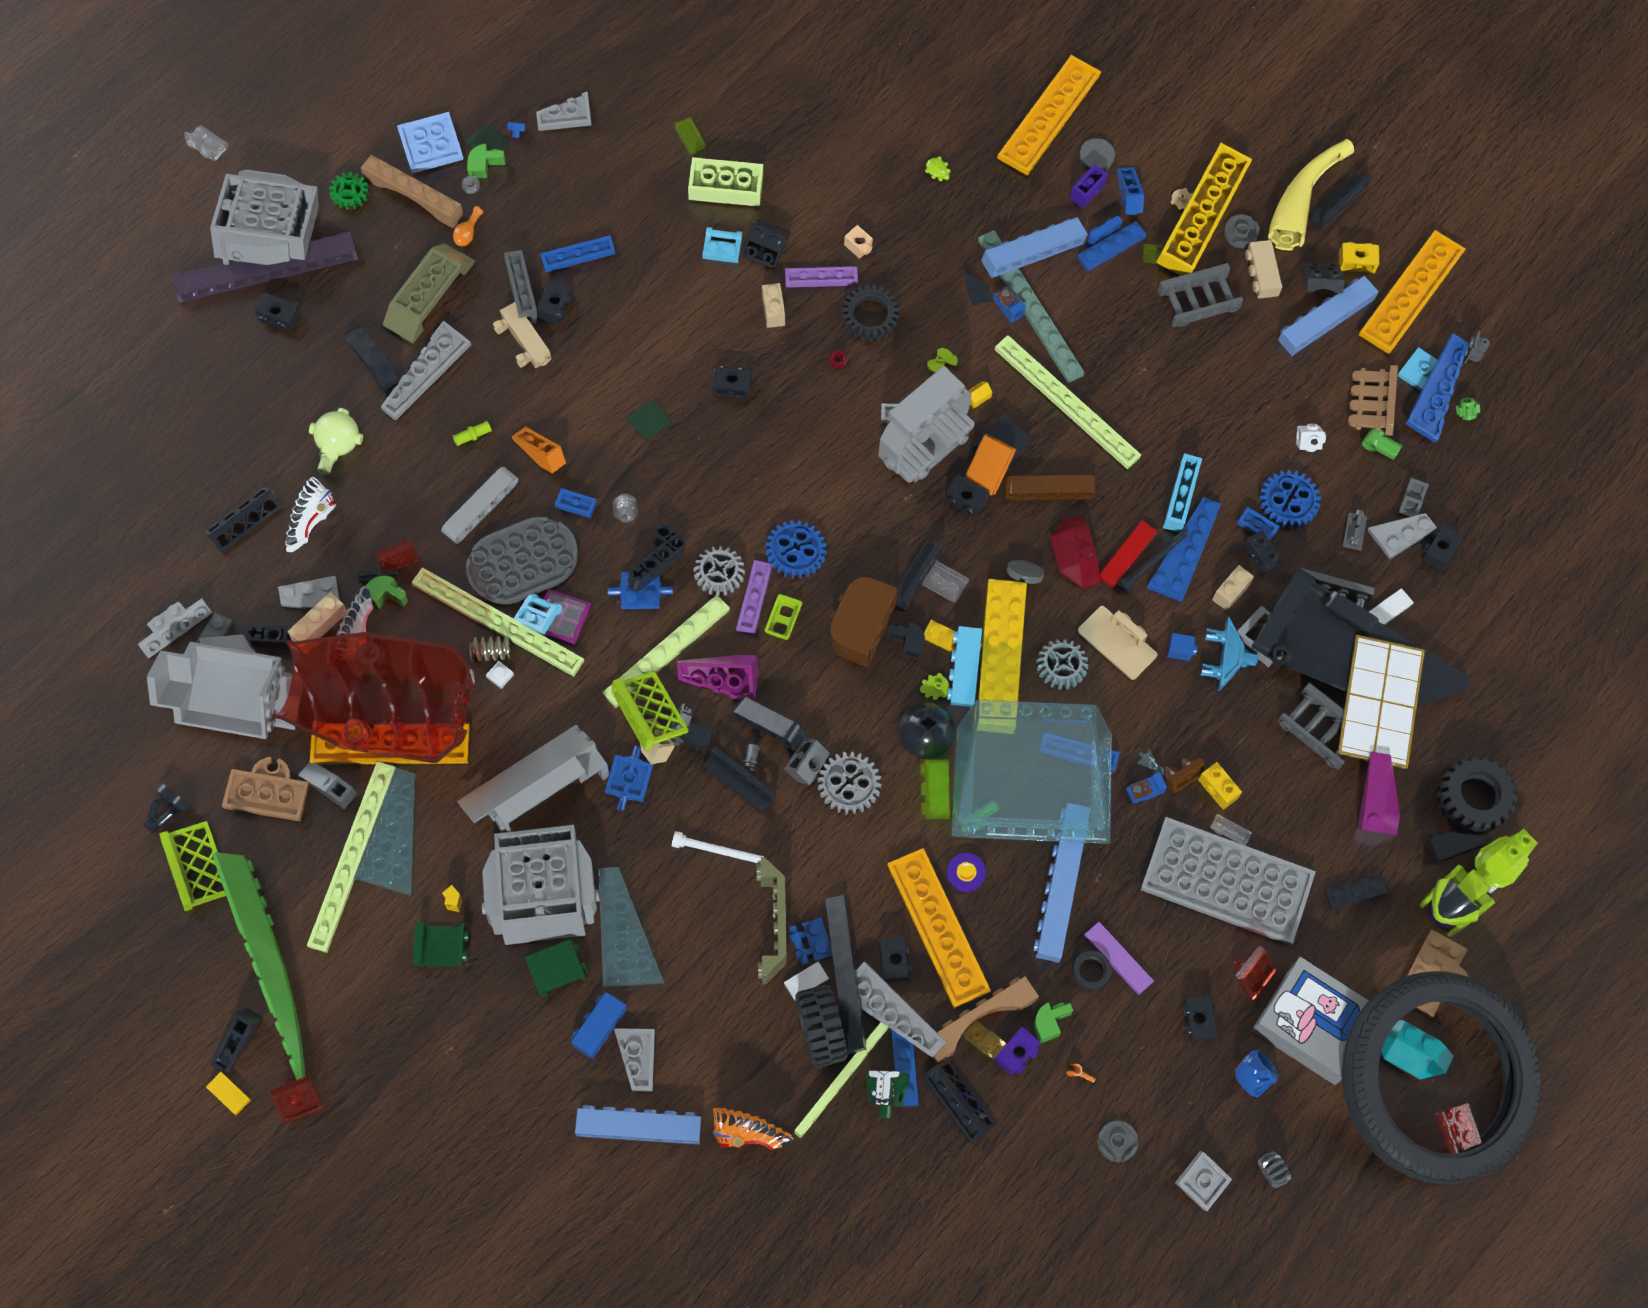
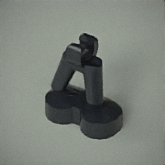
M163 783L156 790L162 799L153 800L146 816L149 819L145 822L144 827L150 832H154L158 826L162 828L175 816L177 811L188 813L192 808L189 803ZM171 803L172 807L160 818L156 816L159 805Z

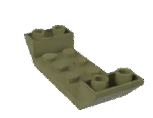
M445 243L432 247L390 302L383 327L414 344L423 332L422 322L458 274L466 275L475 263V260Z
M761 857V864H757V881H761V887H773V900H777V902H773V919H777V922H774V939H778V942H774V956H762V962H758V979H762V984H767L786 965L785 876L765 857Z

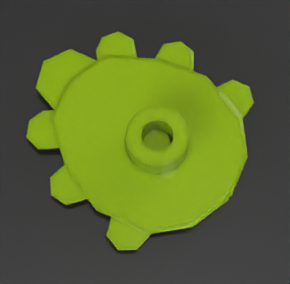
M941 156L929 159L925 172L930 173L933 179L937 177L939 181L943 179L948 180L950 177L948 173L951 171L946 168L948 163L943 162Z
M941 673L934 677L929 675L928 681H922L923 686L920 687V691L926 693V698L933 696V699L937 700L941 696L943 698L947 697L949 683Z

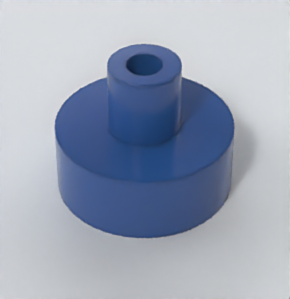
M508 122L507 129L513 130L512 137L519 138L520 131H525L526 124Z

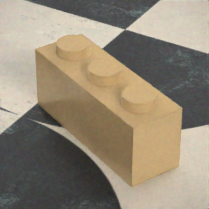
M1272 241L1250 242L1245 256L1246 260H1249L1250 263L1249 274L1253 276V291L1256 292L1257 298L1279 296L1282 284Z
M330 592L287 632L291 639L306 652L347 614V610L344 604Z

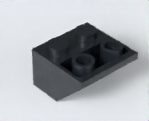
M757 219L751 225L742 256L775 269L787 247L791 232L764 220Z

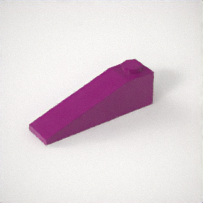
M733 655L677 662L678 679L680 681L698 687L704 686L712 689L715 693L719 694L721 692L730 695V698L741 700L742 697L755 700L759 674L758 659L755 655Z
M1371 751L1357 828L1397 835L1400 812L1391 755Z

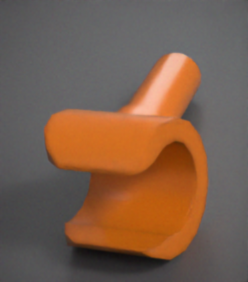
M1069 1064V1066L1073 1067L1074 1072L1067 1071L1068 1076H1080L1093 1083L1095 1082L1096 1078L1082 1071L1080 1064Z

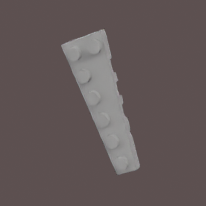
M443 321L432 335L428 345L422 349L420 356L411 364L410 370L406 375H403L399 384L382 404L381 409L396 421L471 346V342Z
M863 962L856 970L861 1008L933 1057L946 1041L867 963Z

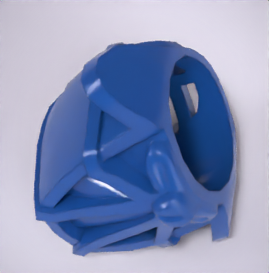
M1259 1050L1250 1052L1235 1069V1076L1239 1084L1249 1095L1257 1098L1268 1087H1271L1273 1083H1276L1279 1077L1268 1057Z

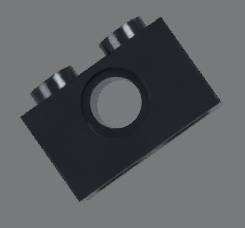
M549 280L536 308L537 318L558 325L560 319L563 320L565 317L567 304L570 305L572 302L573 294H571L570 286Z
M265 292L254 310L258 320L262 323H271L279 329L291 331L301 313L297 303Z
M726 366L715 367L712 385L713 395L749 398L752 379L751 370L745 368L732 369ZM733 379L736 380V382L731 383L729 382V380Z
M957 474L946 491L945 499L950 505L958 506L966 514L977 517L987 503L990 492ZM968 495L970 499H964L962 496Z
M1445 524L1440 530L1437 528L1431 537L1434 541L1432 544L1428 543L1423 550L1425 555L1422 561L1442 572L1464 535Z
M1263 530L1246 539L1243 549L1263 577L1280 568L1283 559Z
M904 937L881 939L879 941L883 980L886 983L907 981L908 975L912 974L911 964L907 963L906 955H909L908 943H904ZM893 956H898L901 959V962L899 964H893L890 961V958Z
M1211 996L1186 998L1183 1002L1184 1004L1181 1005L1183 1017L1186 1016L1187 1022L1184 1026L1186 1037L1189 1036L1190 1042L1213 1040L1217 1036ZM1200 1015L1203 1023L1195 1022L1193 1016Z

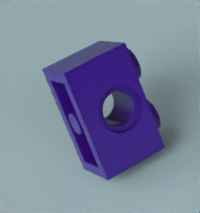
M1094 164L1072 187L1070 199L1084 209L1106 186L1108 174Z
M1021 1027L998 1053L994 1061L1011 1076L1016 1072L1020 1074L1027 1066L1025 1064L1026 1060L1029 1057L1033 1059L1039 1053L1038 1047L1041 1042L1025 1028ZM1019 1048L1023 1050L1024 1056H1015L1014 1049Z

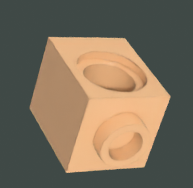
M857 225L845 235L844 245L860 259L864 254L867 255L872 250L873 238Z

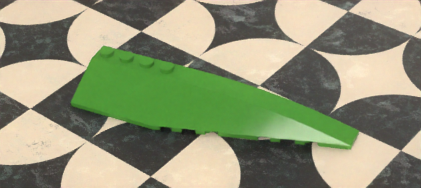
M212 853L239 932L247 940L244 945L250 957H253L252 966L256 975L260 977L258 981L267 1005L274 1018L277 1017L278 1021L275 1022V1025L281 1037H284L282 1043L287 1055L291 1057L289 1062L298 1085L305 1089V1065L296 1007L287 972L271 928L274 923L271 915L266 914L265 908L267 903L264 896L260 897L258 892L261 889L257 878H253L252 872L255 871L251 860L247 861L243 855Z

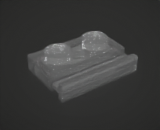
M936 561L923 581V586L956 603L969 582V578Z

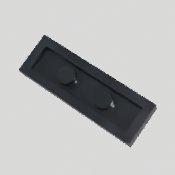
M1381 874L1324 890L1330 910L1388 893Z

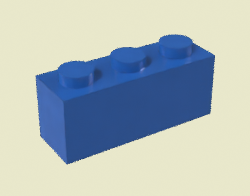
M607 992L597 998L594 1003L595 1009L592 1013L588 1012L582 1021L584 1023L580 1030L576 1029L571 1037L572 1046L592 1060L627 1010V1006Z

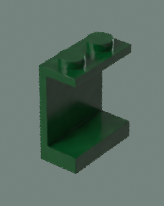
M416 922L413 949L414 965L464 967V961L468 960V949H465V942H469V929H466L464 923H460V927L426 926L424 922Z
M570 939L525 957L541 998L548 996V991L580 978L582 981L586 980L584 974L588 973L584 962L580 963L577 956L580 955L577 944L572 945Z

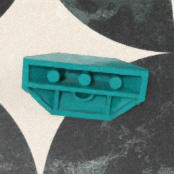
M1399 1020L1389 1032L1381 1051L1384 1060L1418 1079L1446 1074L1454 1058V1055L1441 1041L1402 1020Z

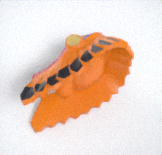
M713 1108L715 1128L712 1133L721 1147L734 1146L739 1148L744 1144H761L773 1150L790 1145L794 1139L791 1137L792 1135L782 1131V1128H775L773 1124H767L765 1119H759L758 1116H751L749 1113L743 1114L741 1111L735 1112L732 1109Z

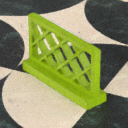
M655 671L622 681L620 678L613 680L611 692L645 751L652 749V746L656 743L688 733L686 724ZM651 678L655 683L654 687L643 684L645 680ZM633 685L638 687L637 692L629 691L627 686ZM641 688L651 691L650 696L647 697L639 694ZM654 693H657V694L662 695V696H663L662 702L659 701V700L653 699V698H652L653 694H654ZM636 699L646 701L645 707L636 705ZM649 703L660 706L658 712L647 709ZM662 708L671 710V716L660 713ZM645 713L655 716L654 721L645 720ZM657 719L667 720V726L656 724ZM670 723L678 724L681 729L674 730L669 728ZM653 728L664 731L663 735L655 737L652 733Z
M207 821L170 833L167 831L159 833L184 911L193 909V906L226 896L225 890L221 892L211 890L216 881L221 882V879L218 878V871L215 876L205 872L210 863L215 865L214 860H212V853L217 852ZM205 828L206 835L203 840L193 836L196 830ZM183 835L188 839L184 846L175 843L174 837ZM191 839L201 843L196 852L186 848ZM204 845L212 848L209 858L199 854ZM184 851L194 855L190 864L181 861ZM197 857L207 861L202 870L192 866ZM190 869L200 873L196 882L187 879ZM203 875L213 879L209 888L198 884ZM196 887L206 891L203 898L194 899L193 892Z

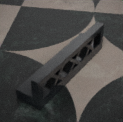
M1355 173L1310 216L1309 221L1323 231L1368 188L1372 176L1368 173L1362 179Z
M264 487L204 533L222 553L280 510L282 506L270 489ZM271 498L276 506L271 510H263L264 502ZM252 511L259 512L258 520L255 522L248 521L249 514ZM236 523H244L242 532L233 533ZM222 534L229 535L228 542L221 546L216 538Z
M928 540L925 542L897 587L896 606L904 611L908 609L943 553L944 542L940 540L936 544Z
M717 747L711 750V756L704 763L703 768L764 815L776 801V793Z
M949 1059L934 1066L923 1076L971 1144L997 1126ZM944 1066L948 1070L950 1075H947L945 1071L942 1069ZM956 1085L962 1089V1092L956 1088ZM968 1101L973 1104L974 1109L970 1107ZM980 1118L985 1120L988 1125L987 1127L984 1126Z

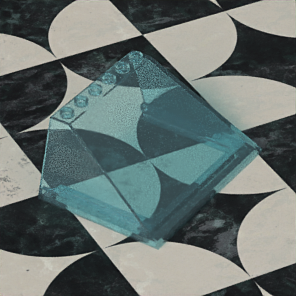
M976 700L956 728L951 837L1110 844L1112 734L1096 705Z

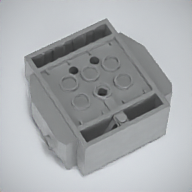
M253 170L239 171L238 175L226 174L210 227L214 257L222 258L225 265H230L231 260L264 265L290 261V258L305 260L319 209L317 187L304 185L281 174Z
M943 366L889 412L888 425L880 438L878 454L887 468L892 469L907 482H917L919 479H924L928 475L929 470L959 444L963 445L969 438V432L974 428V422L966 415L969 411L971 393L960 380Z
M574 825L494 834L495 850H491L483 869L484 902H482L483 915L486 914L494 934H502L505 945L586 936L585 925L594 923V914L597 910L596 902L600 901L599 889L595 890L591 858L581 842L577 841ZM537 885H542L539 889L535 888Z

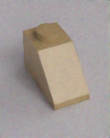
M655 718L645 720L653 722ZM653 728L652 733L657 737L663 735L664 731ZM671 739L654 744L652 749L647 751L641 745V751L650 764L662 763L667 761L675 745Z

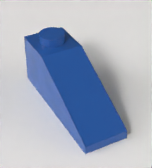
M1117 168L1121 202L1125 214L1136 215L1137 213H1143L1144 192L1135 168Z

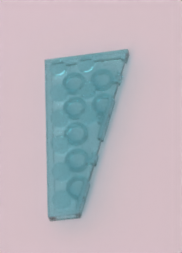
M398 768L395 769L354 876L356 880L412 896L414 773Z
M619 867L598 868L603 987L664 984Z

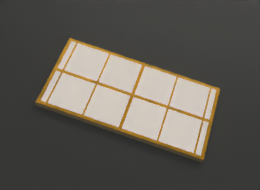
M1361 635L1355 636L1337 754L1369 760L1371 751L1391 755L1393 766L1403 769L1408 768L1425 650Z

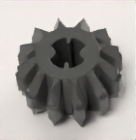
M1276 1152L1267 1153L1258 1160L1259 1168L1269 1184L1274 1188L1285 1185L1291 1179L1290 1171Z

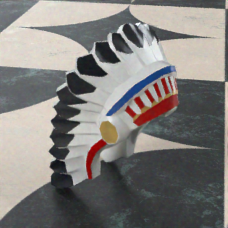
M311 477L309 481H306L307 485L303 486V491L299 493V498L295 501L296 506L292 509L293 514L290 515L292 522L289 524L290 529L286 532L288 535L285 542L287 552H294L303 544L308 543L309 534L313 527L320 521L325 520L327 515L336 506L331 490L326 489L315 477Z

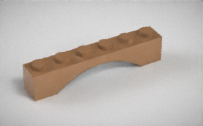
M370 155L361 167L365 180L377 187L388 188L409 197L424 207L439 221L452 228L456 226L463 216L460 203L373 155Z
M1015 978L1005 990L1003 988L996 990L992 994L993 997L991 999H982L972 1011L967 1009L959 1015L960 1018L954 1022L950 1020L942 1025L943 1029L937 1033L946 1043L932 1057L935 1064H939L954 1054L961 1035L979 1018L997 1011H1021L1036 1002L1039 996L1027 978Z

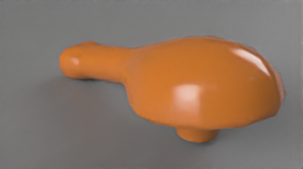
M479 206L474 207L468 221L456 226L453 239L457 246L465 247L472 241L474 225L479 216L483 214V210Z

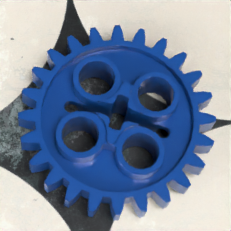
M1290 470L1287 471L1286 475L1283 471H1280L1279 476L1274 473L1272 478L1268 477L1267 483L1263 484V489L1259 493L1262 495L1259 501L1263 502L1260 508H1266L1263 514H1270L1269 520L1276 519L1275 524L1282 522L1283 528L1286 524L1289 525L1290 529H1292L1294 524L1297 528L1300 527L1301 523L1306 525L1308 520L1312 521L1314 516H1316L1317 509L1320 507L1318 502L1321 497L1317 496L1320 491L1314 490L1316 483L1310 485L1311 478L1305 480V474L1303 473L1301 476H1298V471H1295L1294 475L1291 474ZM1282 485L1287 486L1289 489H1284ZM1294 487H1298L1286 511L1282 512V509L1287 499L1291 495ZM1299 494L1304 495L1306 498H1301ZM1274 500L1280 501L1281 504H1276ZM1290 509H1295L1298 513H1293Z
M791 520L790 525L784 521L783 528L777 525L776 531L772 530L771 536H768V542L765 546L767 548L765 554L769 556L768 562H773L772 568L778 567L777 573L784 571V577L789 573L792 579L795 575H798L799 579H801L802 574H805L806 577H809L810 572L815 574L816 568L820 569L821 563H824L825 557L823 556H826L827 553L824 550L827 546L826 543H823L824 537H819L821 531L814 532V525L808 528V522L803 526L800 520L797 524H794L793 520ZM802 536L805 540H799L797 537ZM783 542L786 543L788 546L784 547L781 546L779 543ZM810 552L812 556H806L804 553ZM791 558L794 559L796 562L791 563L787 559Z

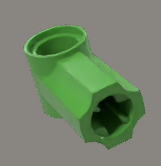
M1370 428L1362 441L1365 449L1372 452L1378 451L1393 460L1402 447L1401 444L1386 437L1381 429L1376 431V428Z

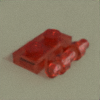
M1462 1103L1447 1109L1449 1118H1446L1445 1112L1436 1114L1439 1120L1437 1122L1438 1127L1442 1129L1445 1138L1444 1144L1445 1147H1448L1450 1155L1458 1153L1456 1144H1459L1460 1150H1465L1482 1143L1468 1103ZM1451 1125H1452V1127H1453L1455 1136L1452 1135V1132H1451V1129H1450V1126H1451Z

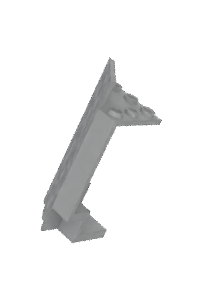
M194 642L189 643L184 654L160 651L147 675L150 705L173 709L175 723L262 739L267 738L269 732L273 731L274 726L295 730L305 679L303 675L284 672V666H282L280 657Z
M575 725L458 800L457 803L473 823L489 814L493 822L496 821L499 831L507 833L511 832L509 826L511 821L574 780L579 779L582 783L597 772L602 780H605L609 777L607 763L597 751L595 742L593 740L590 741V738Z

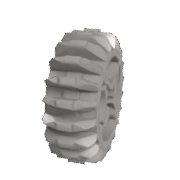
M722 546L719 547V550L712 547V552L706 549L705 555L700 554V560L695 561L696 567H694V572L696 574L694 578L698 580L697 585L702 586L703 591L709 589L710 595L716 592V595L719 596L720 592H723L726 596L728 590L733 593L734 587L739 588V582L744 580L742 577L745 575L744 563L741 562L740 556L736 557L735 551L730 553L729 547L725 551H723ZM710 563L712 569L705 575L704 570ZM734 567V575L728 579L727 573Z
M1066 638L1063 640V643H1060L1059 639H1056L1055 644L1050 641L1048 647L1043 646V651H1040L1038 654L1039 658L1036 661L1038 664L1037 671H1041L1040 678L1046 677L1044 680L1045 684L1049 681L1052 682L1051 688L1055 684L1058 685L1059 690L1062 688V685L1065 686L1066 690L1069 689L1070 685L1076 687L1077 682L1081 683L1082 677H1085L1087 674L1085 670H1088V665L1085 663H1087L1088 657H1083L1085 651H1079L1080 645L1073 646L1074 641H1071L1070 644H1067ZM1048 658L1052 660L1051 663H1053L1054 665L1052 671L1050 670L1047 663ZM1072 658H1074L1077 663V671L1073 668L1074 666L1071 664Z

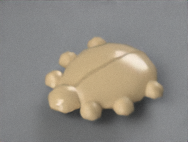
M1187 188L1178 189L1172 195L1171 204L1178 206V210L1182 208L1185 210L1193 193L1187 192Z

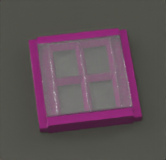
M548 589L544 600L561 604L562 611L559 615H556L544 635L575 645L589 613L591 603ZM540 607L539 609L542 612H548L546 608Z

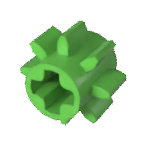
M1473 398L1462 399L1460 405L1456 406L1457 414L1463 420L1475 419L1477 413H1480V404H1477V401Z

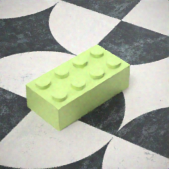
M692 157L688 186L689 200L760 207L763 164Z

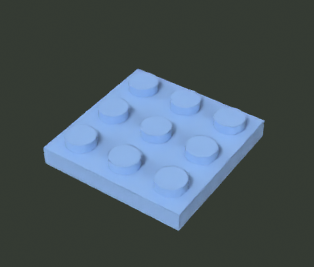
M449 112L397 126L412 173L464 160Z

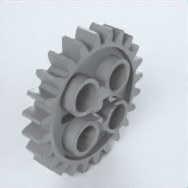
M843 752L842 758L836 754L835 761L829 758L830 765L823 764V768L826 771L820 770L822 777L818 778V782L821 783L818 786V790L823 791L820 793V797H827L824 803L828 804L831 802L830 809L838 807V813L845 809L846 815L849 810H852L854 815L856 814V809L863 812L864 805L870 808L869 801L876 802L874 796H879L880 793L876 789L881 788V784L877 783L881 781V776H875L879 770L873 769L874 762L868 764V757L862 760L860 753L856 758L854 757V752H851L850 757H847L846 752ZM853 767L856 771L848 773L846 768ZM836 778L839 779L841 783L839 785H833L831 783V780ZM846 781H848L849 783L853 781V785H846ZM861 781H865L868 783V786L866 788H862L858 785V783ZM850 793L853 795V798L847 800L843 795Z

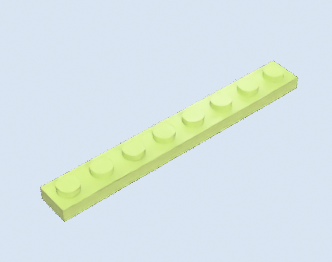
M716 595L624 673L620 679L625 681L655 671V673L659 672L730 611V608ZM610 685L602 693L617 708L619 704L611 692L612 685ZM630 685L627 686V689L635 692L638 687Z

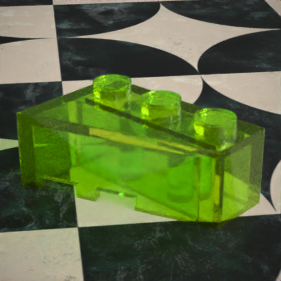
M922 759L920 775H923L921 795H924V803H921V815H925V819H950L949 759Z

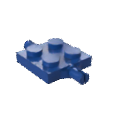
M621 572L620 586L608 587V595H620L621 609H660L662 594H673V586L661 587L660 575L642 590L632 591L627 585L629 572Z
M634 746L631 757L615 755L605 793L619 798L617 810L621 808V811H624L627 800L644 801L653 764L639 759L641 747L637 748V746Z

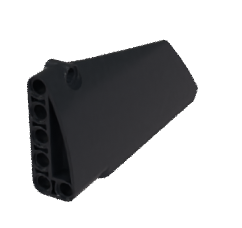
M1301 568L1292 577L1251 645V648L1271 659L1274 664L1284 665L1346 692L1356 635L1423 649L1380 623L1375 615L1335 591L1330 592L1314 582L1316 580L1314 576ZM1425 650L1416 708L1470 688L1469 678L1466 674ZM1276 651H1282L1285 654L1284 660H1279L1276 657Z

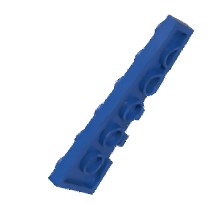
M1454 333L1449 337L1405 421L1406 425L1434 443L1440 437L1445 421L1444 416L1450 405L1448 403L1451 395H1453V387L1456 379H1458L1460 367L1468 347V342Z
M1203 497L1183 529L1189 532L1188 536L1167 554L1149 582L1147 589L1177 601H1183L1221 506L1220 503Z

